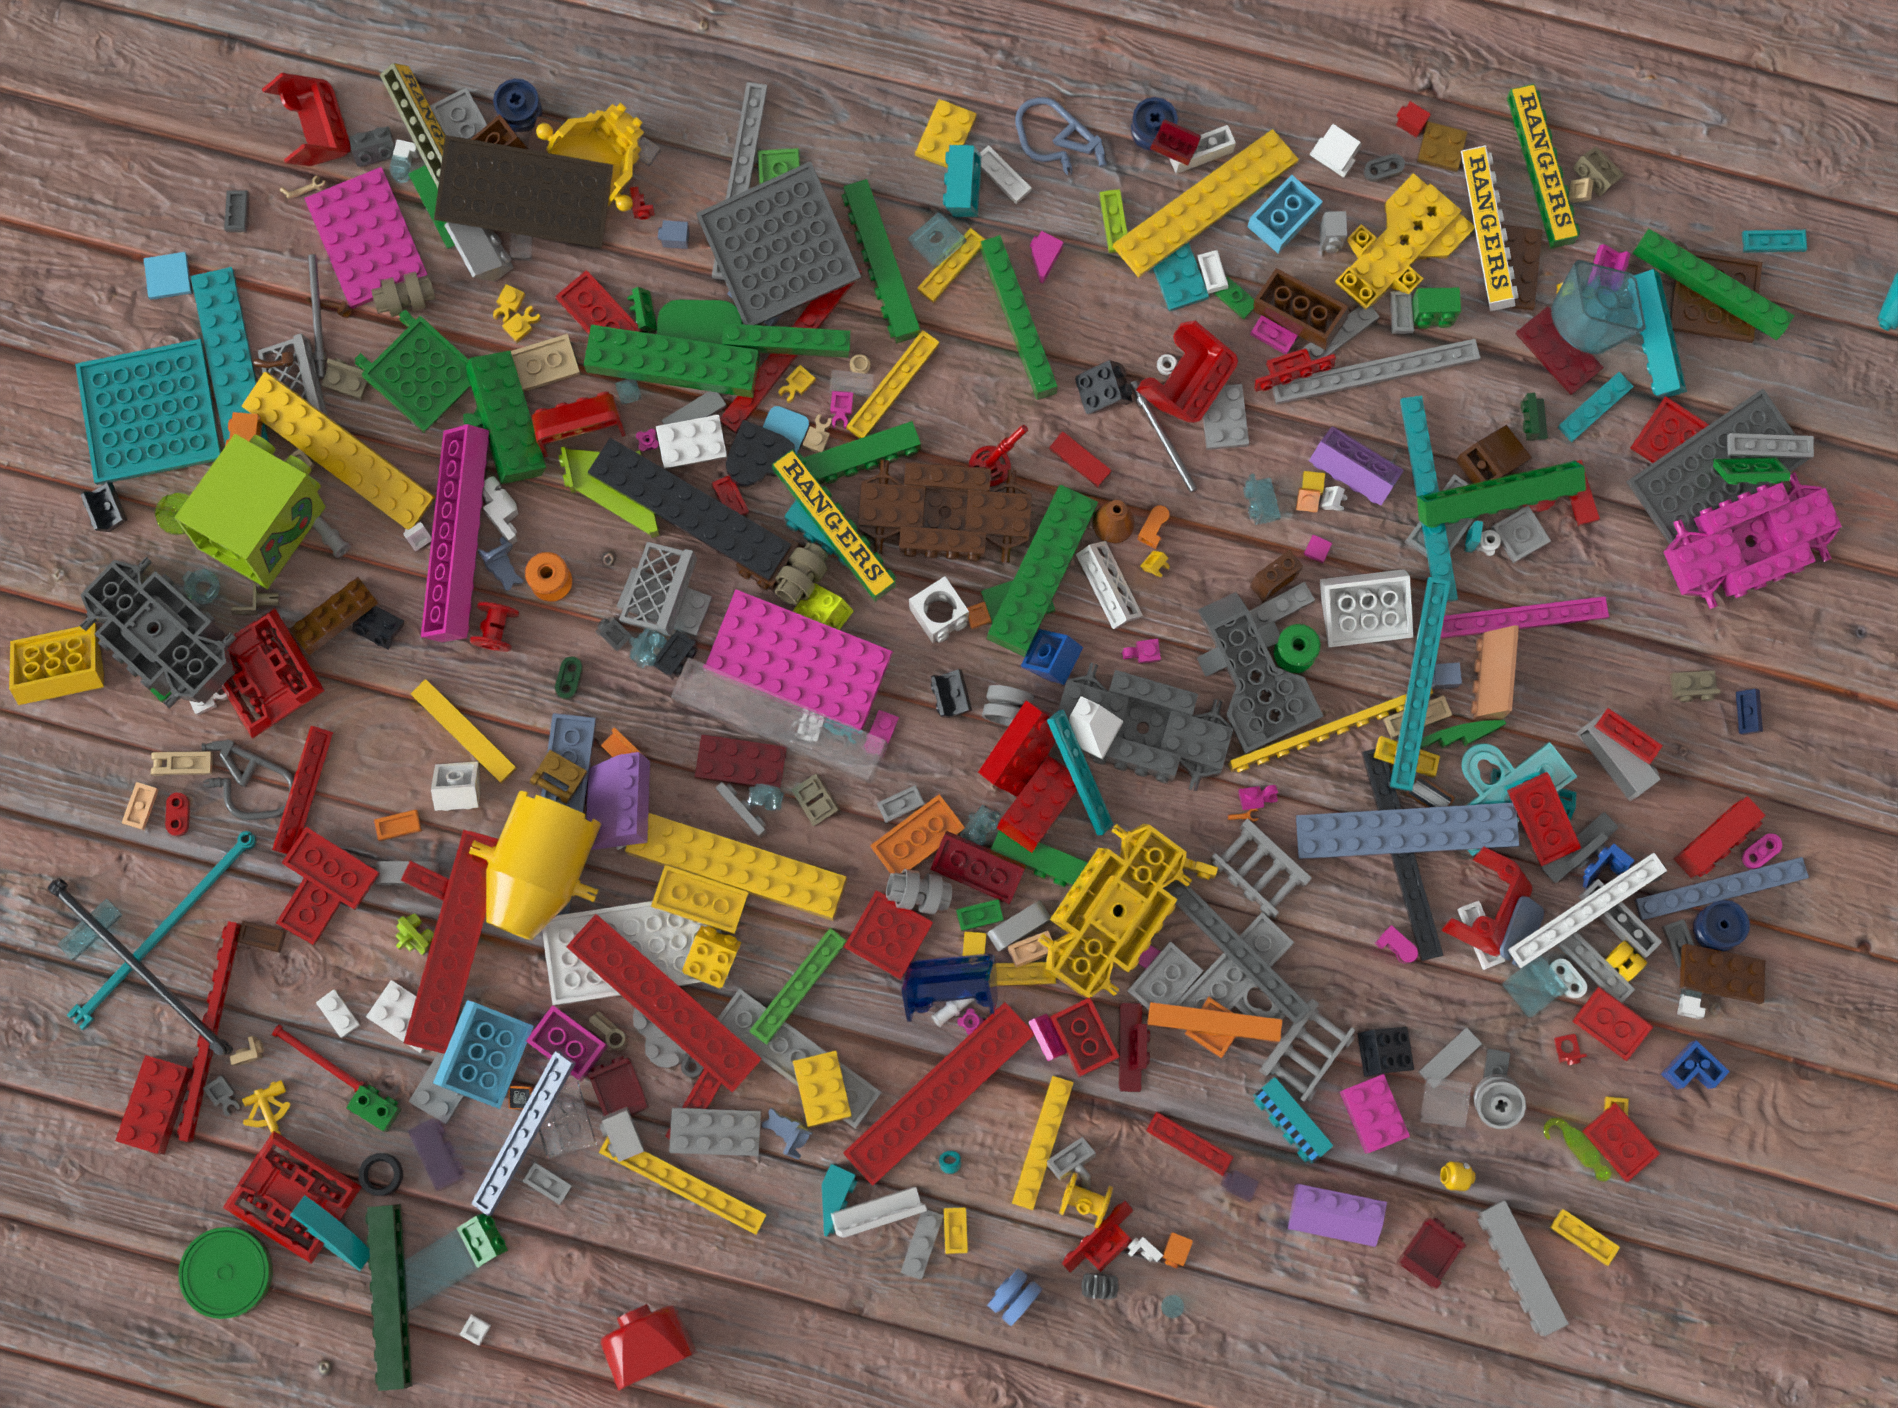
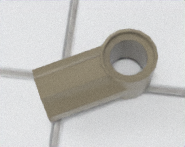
M599 1011L588 1020L586 1026L615 1051H622L627 1047L629 1042L628 1036ZM618 1034L621 1035V1043L613 1045V1037Z

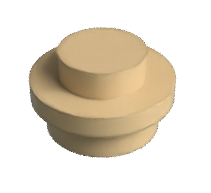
M858 354L850 360V369L854 374L864 375L870 370V360L865 355Z

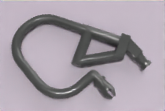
M229 739L226 741H213L208 744L202 743L203 752L207 750L221 751L219 755L221 760L239 785L246 788L257 765H261L282 775L288 782L290 793L294 777L287 769L236 745L235 742ZM231 753L250 760L243 775L231 759ZM208 778L203 781V783L209 782V784H203L207 788H222L223 786L225 805L229 812L237 818L243 820L269 819L280 817L284 813L286 803L281 808L273 811L250 813L240 811L232 802L231 780L229 778Z

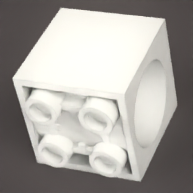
M946 577L941 578L909 599L910 611L932 643L936 641L941 643L949 637V633L953 630L960 631L967 626L966 622L969 619V611ZM935 601L947 602L954 608L952 619L945 623L933 622L925 613L928 611V606Z

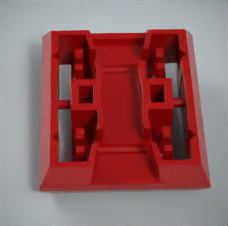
M275 608L234 634L237 639L228 647L227 651H229L233 665L232 670L236 675L232 678L230 677L221 687L251 738H255L325 691ZM271 628L276 629V634L283 643L288 653L285 652V650L283 649L282 645L280 644L279 640L277 639L276 635L274 634ZM237 661L239 667L235 666L234 662ZM295 666L298 669V671L303 674L302 678L304 679L308 687H306V685L304 684L303 680L301 679L300 675L295 669ZM239 691L242 695L250 698V703L256 708L255 711L260 715V719L256 721Z
M273 1131L223 1208L312 1264L325 1243L306 1231L302 1234L300 1232L301 1228H308L291 1217L290 1214L305 1195L340 1222L362 1187L276 1131ZM276 1147L288 1151L290 1155L309 1166L308 1169L302 1168L275 1151ZM281 1157L289 1161L288 1163L285 1161L283 1164L279 1163ZM315 1169L329 1180L337 1182V1185L347 1190L346 1194L312 1174V1171ZM328 1187H330L336 1192L334 1193L331 1191V1193L328 1194L326 1191L328 1190ZM256 1197L263 1202H257V1204L253 1203V1200ZM242 1199L248 1201L265 1212L266 1216L273 1220V1222L269 1224L239 1203ZM277 1224L282 1227H289L313 1244L308 1248L275 1227Z

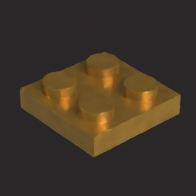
M1427 122L1417 162L1457 172L1462 156L1461 151L1464 148L1468 131Z

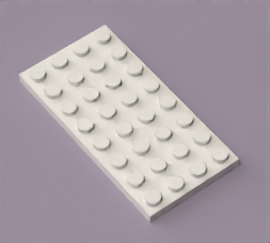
M652 901L556 916L542 930L553 1006L621 996L566 948L595 914L602 918L678 986L704 983L684 974L682 969L701 925L704 927L707 925L652 908ZM714 928L717 932L721 933V930Z

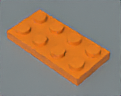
M939 794L871 844L870 848L890 874L895 872L902 873L904 869L912 870L939 849L946 830L959 835L965 830V827Z

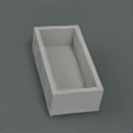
M1601 713L1576 732V734L1626 798L1631 801L1661 780L1658 776L1659 772L1653 765H1648L1594 727L1603 713Z

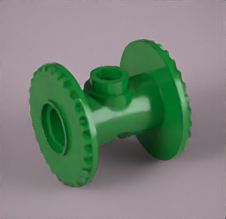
M1294 624L1285 628L1274 647L1276 663L1281 669L1289 673L1296 674L1308 670L1320 652V638L1311 627L1304 624Z

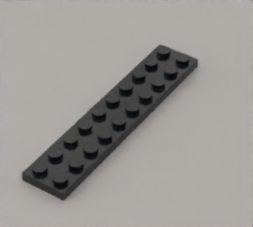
M611 437L587 472L591 477L767 581H770L791 548L789 542Z

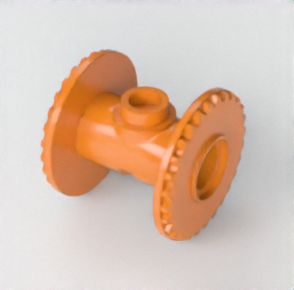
M542 552L532 557L525 569V578L533 593L539 599L555 602L563 599L569 593L572 587V575L565 561L559 555L552 552Z

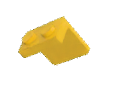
M701 925L682 972L714 987L722 988L742 942L731 935H723L712 927Z

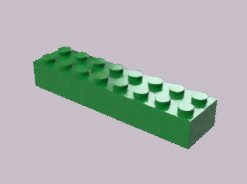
M591 325L584 367L587 373L753 398L760 355L759 350Z
M1059 485L989 629L987 640L1026 657L1096 511L1097 501L1063 485Z

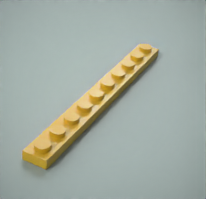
M1407 694L1230 760L1228 763L1230 771L1244 772L1250 769L1249 765L1257 763L1258 766L1270 761V757L1275 755L1281 758L1290 754L1289 750L1305 749L1310 746L1309 743L1317 740L1320 743L1328 740L1331 734L1337 732V735H1342L1350 731L1349 727L1357 725L1360 728L1369 724V720L1373 718L1381 720L1390 716L1389 712L1394 710L1397 713L1404 711Z

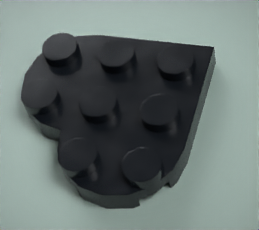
M743 420L727 456L725 466L727 474L732 482L743 487H749L750 485L762 482L766 475L775 477L777 475L773 471L772 464L792 449L795 452V445L781 434Z

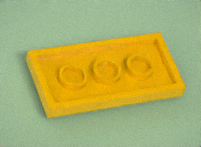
M665 865L651 907L735 934L748 892Z

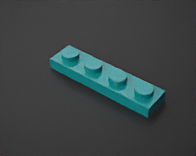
M1618 372L1557 428L1573 442L1634 386Z

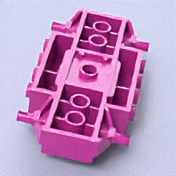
M1796 472L1790 475L1789 482L1791 488H1789L1790 491L1788 493L1783 482L1772 487L1768 483L1756 488L1757 493L1751 495L1750 491L1738 495L1739 500L1733 503L1729 499L1719 503L1720 508L1716 510L1709 507L1700 511L1701 516L1694 518L1700 533L1686 531L1682 519L1673 522L1678 534L1663 552L1681 595L1705 597L1709 609L1718 606L1713 594L1720 584H1722L1727 597L1735 595L1738 598L1748 594L1747 590L1754 587V590L1767 586V581L1773 580V582L1786 578V573L1792 572V574H1796L1805 570L1804 566L1816 561L1811 549L1819 550L1823 562L1832 559L1827 549V544L1830 543L1842 526L1826 488L1802 485L1799 483ZM1747 536H1751L1754 539L1753 547L1746 545L1745 539Z

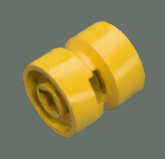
M1624 940L1605 960L1613 968H1618V973L1628 982L1648 962L1639 953L1634 954V948ZM1630 958L1632 962L1626 967L1623 963Z

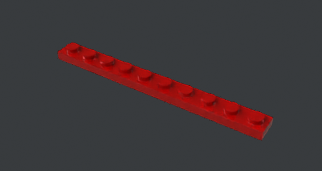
M855 282L812 300L792 327L819 329ZM771 353L758 369L753 398L737 396L720 417L721 424L737 434L742 421L748 420L798 355Z
M228 921L227 926H224L222 931V939L224 941L222 948L220 947L217 953L218 968L214 970L212 975V982H214L213 990L208 994V1012H205L202 1022L216 1035L218 1034L238 942L236 941L241 928V924ZM199 1035L197 1047H199L198 1056L194 1057L192 1069H194L193 1078L189 1079L187 1091H189L188 1100L184 1101L182 1113H184L183 1122H180L177 1130L179 1140L193 1142L204 1096L203 1088L207 1083L214 1052L209 1048L210 1044L201 1035Z

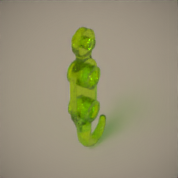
M1551 1118L1545 1123L1543 1132L1547 1140L1550 1139L1549 1128L1553 1125L1559 1126L1563 1132L1566 1145L1581 1164L1587 1168L1594 1169L1597 1180L1604 1182L1610 1179V1169L1601 1165L1599 1152L1581 1131L1568 1125L1561 1118Z

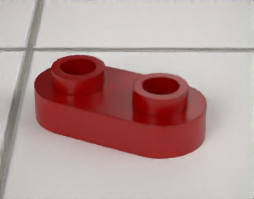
M176 792L171 794L166 801L165 828L171 835L179 837L186 834L189 829L190 801L186 795ZM179 799L180 804L175 807L174 802ZM175 821H179V826L177 828H173V823Z

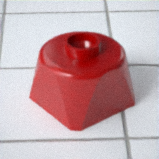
M648 1304L636 1308L616 1318L620 1328L606 1334L600 1341L618 1390L697 1353L686 1327L673 1305H667L654 1312H651Z

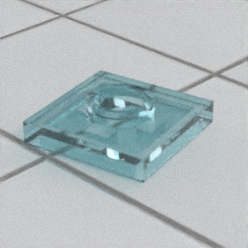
M939 212L908 238L909 243L935 268L967 242L966 238ZM935 232H941L943 235V239L938 243L929 241L935 235Z

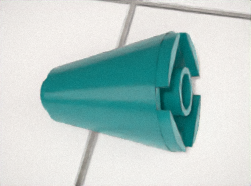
M1898 272L1894 276L1877 317L1878 325L1886 331L1898 328Z

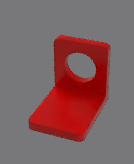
M1576 1034L1554 1038L1559 1063L1567 1061L1568 1065L1581 1063V1058L1587 1057V1053L1580 1054ZM1564 1040H1569L1573 1044V1050L1570 1053H1565L1561 1049V1044Z

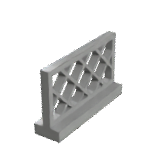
M300 333L294 335V339L258 350L259 359L266 361L265 355L274 352L277 354L274 361L281 360L282 353L288 347L294 345L293 364L298 365L300 369L296 378L288 375L293 364L290 367H286L284 372L276 367H272L269 370L268 368H262V372H269L272 375L274 370L282 374L279 379L282 383L286 377L294 380L290 387L293 391L298 383L304 386V392L301 397L307 398L310 404L328 416L319 378H317V369L309 338Z
M647 542L619 620L671 636L697 561L694 552L688 549L683 551ZM651 549L658 550L662 555L653 561H650L648 558ZM673 555L680 556L679 562L670 567L667 558ZM664 560L668 568L657 574L653 566ZM651 567L655 576L643 581L641 577L643 571ZM671 572L673 576L672 582L663 586L660 578ZM658 580L661 588L650 593L646 585ZM644 587L648 595L636 600L634 596L636 591ZM664 592L666 595L665 602L656 605L653 597ZM650 599L654 608L643 613L639 605ZM637 606L641 615L633 619L628 618L629 610ZM657 611L659 615L657 624L648 623L646 617Z

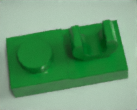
M640 287L633 288V295L628 296L627 300L635 302L634 306L630 307L629 310L636 312L638 328L648 332L656 331L657 324L650 291Z

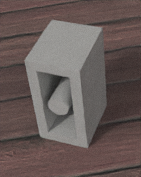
M1346 211L1324 213L1319 226L1320 251L1335 253L1342 249L1347 237Z
M628 1107L602 1117L600 1128L603 1136L609 1137L611 1144L608 1147L612 1157L616 1156L618 1162L644 1152V1146Z

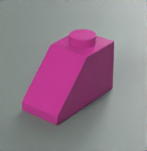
M1043 231L1040 232L1038 237L1034 236L1030 244L1032 248L1031 257L1039 282L1044 284L1063 250L1064 243Z

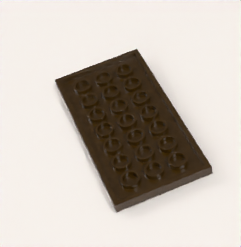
M445 135L434 220L602 248L613 165Z

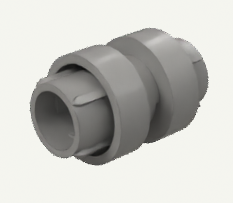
M904 869L902 873L895 872L890 874L886 887V898L895 901L898 908L911 910L916 904L920 912L935 914L937 910L943 911L948 909L952 898V885L943 882L942 876L927 873L924 879H921L918 871Z

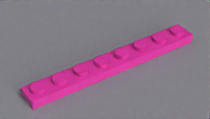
M1606 596L1444 616L1440 639L1483 634L1484 632L1514 625L1519 626V629L1608 619L1609 613Z

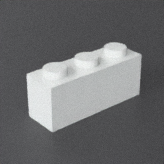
M1228 125L1201 135L1198 148L1188 166L1171 158L1169 159L1175 173L1178 174L1233 153L1236 142Z

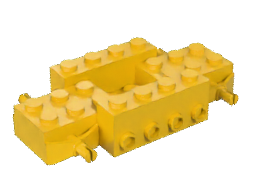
M1118 824L1114 826L1115 829H1112V832L1122 840L1120 857L1110 849L1098 847L1050 918L1052 922L1068 932V934L1057 940H1051L1045 934L1038 938V942L1048 948L1045 970L1084 997L1090 998L1102 989L1107 990L1113 996L1117 994L1115 991L1118 992L1119 988L1109 980L1113 966L1126 972L1133 970L1138 965V958L1142 952H1145L1150 947V940L1154 934H1157L1162 929V922L1166 916H1169L1175 909V903L1178 899L1163 888L1174 880L1180 881L1186 887L1192 882V879L1183 874L1184 871L1182 870L1187 852L1150 824H1142L1131 831H1125ZM1119 904L1122 906L1123 912L1120 916L1116 917L1113 914V908Z

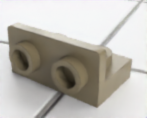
M1597 146L1582 155L1573 166V170L1582 179L1590 178L1593 180L1592 190L1599 197L1604 195L1610 187L1625 176Z
M335 358V360L328 359L326 362L328 369L321 386L362 400L369 384L361 376L364 370L357 365L354 367L349 366L347 362Z
M1715 671L1670 674L1673 700L1680 699L1682 703L1692 702L1695 698H1701L1702 701H1712L1721 694V690L1717 689Z

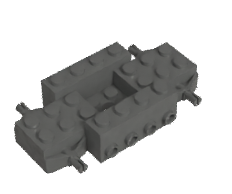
M147 557L138 565L113 560L80 594L88 617L79 626L87 631L94 622L104 623L95 633L100 639L98 644L106 651L111 649L114 652L112 656L120 664L125 662L128 665L126 669L133 676L137 677L139 675L143 678L140 682L147 689L150 690L153 687L164 697L171 692L172 694L163 702L169 709L181 698L205 704L235 673L232 670L233 665L227 650L237 638L232 633H229L222 642L219 641L225 633L214 624L216 619L208 612L203 614L200 611L203 607L194 599L191 601L186 599L188 594L179 586L175 589L172 586L174 581L166 574L161 576L155 571L146 580L143 573L153 563ZM154 625H159L158 631L151 634V628Z
M1090 663L1087 675L1067 679L1058 710L1064 709L1068 720L1081 696L1099 704L1123 720V724L1105 757L1101 759L1090 754L1089 758H1092L1093 762L1101 765L1106 763L1113 764L1115 769L1121 771L1130 769L1135 771L1136 775L1147 777V775L1156 777L1155 780L1162 783L1173 781L1179 765L1191 775L1192 779L1188 789L1192 791L1194 786L1193 791L1195 792L1198 791L1202 778L1220 775L1234 729L1220 716L1219 712L1223 701L1219 700L1218 702V699H1214L1210 712L1193 715L1198 694L1118 670L1114 672L1108 691L1096 680L1095 675L1099 665L1095 664L1092 672L1094 663ZM1145 723L1148 725L1149 731L1141 734L1137 731V725Z

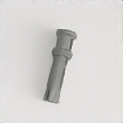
M319 516L315 520L313 527L322 536L323 544L328 545L333 550V555L336 558L342 557L349 551L351 545L348 542H344L339 536V531L331 529L325 520Z

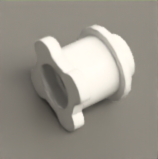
M1493 530L1482 532L1481 541L1476 547V551L1485 552L1487 556L1494 555L1495 549L1498 548L1501 542L1499 534Z

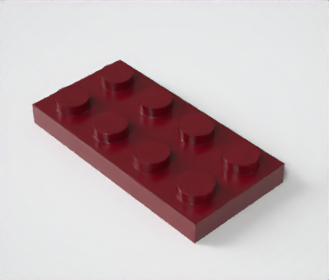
M1549 306L1515 333L1570 395L1574 394L1604 368Z
M701 734L695 778L781 790L787 747Z
M946 830L930 870L1010 904L1026 865Z

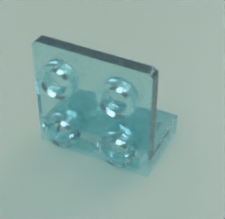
M1254 473L1249 474L1247 481H1245V487H1243L1245 499H1249L1250 507H1248L1250 519H1254L1255 525L1280 520L1281 516L1271 478L1256 481Z
M1541 955L1502 983L1503 987L1529 1018L1556 997L1563 995L1569 990Z

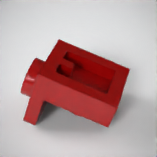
M630 187L634 219L647 220L655 216L653 205H645L644 194L639 193V188Z

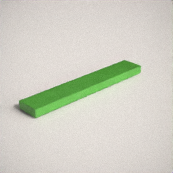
M829 928L749 1032L767 1045L842 950L847 940Z

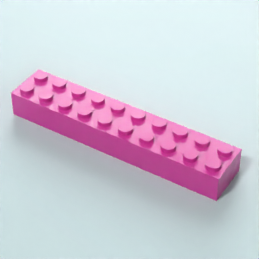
M469 424L443 431L421 638L438 642L467 638L469 631L468 623L471 611V595L474 587L473 576L476 568L475 557L478 548L480 510L485 484L484 473L487 464L486 454L489 445V430Z

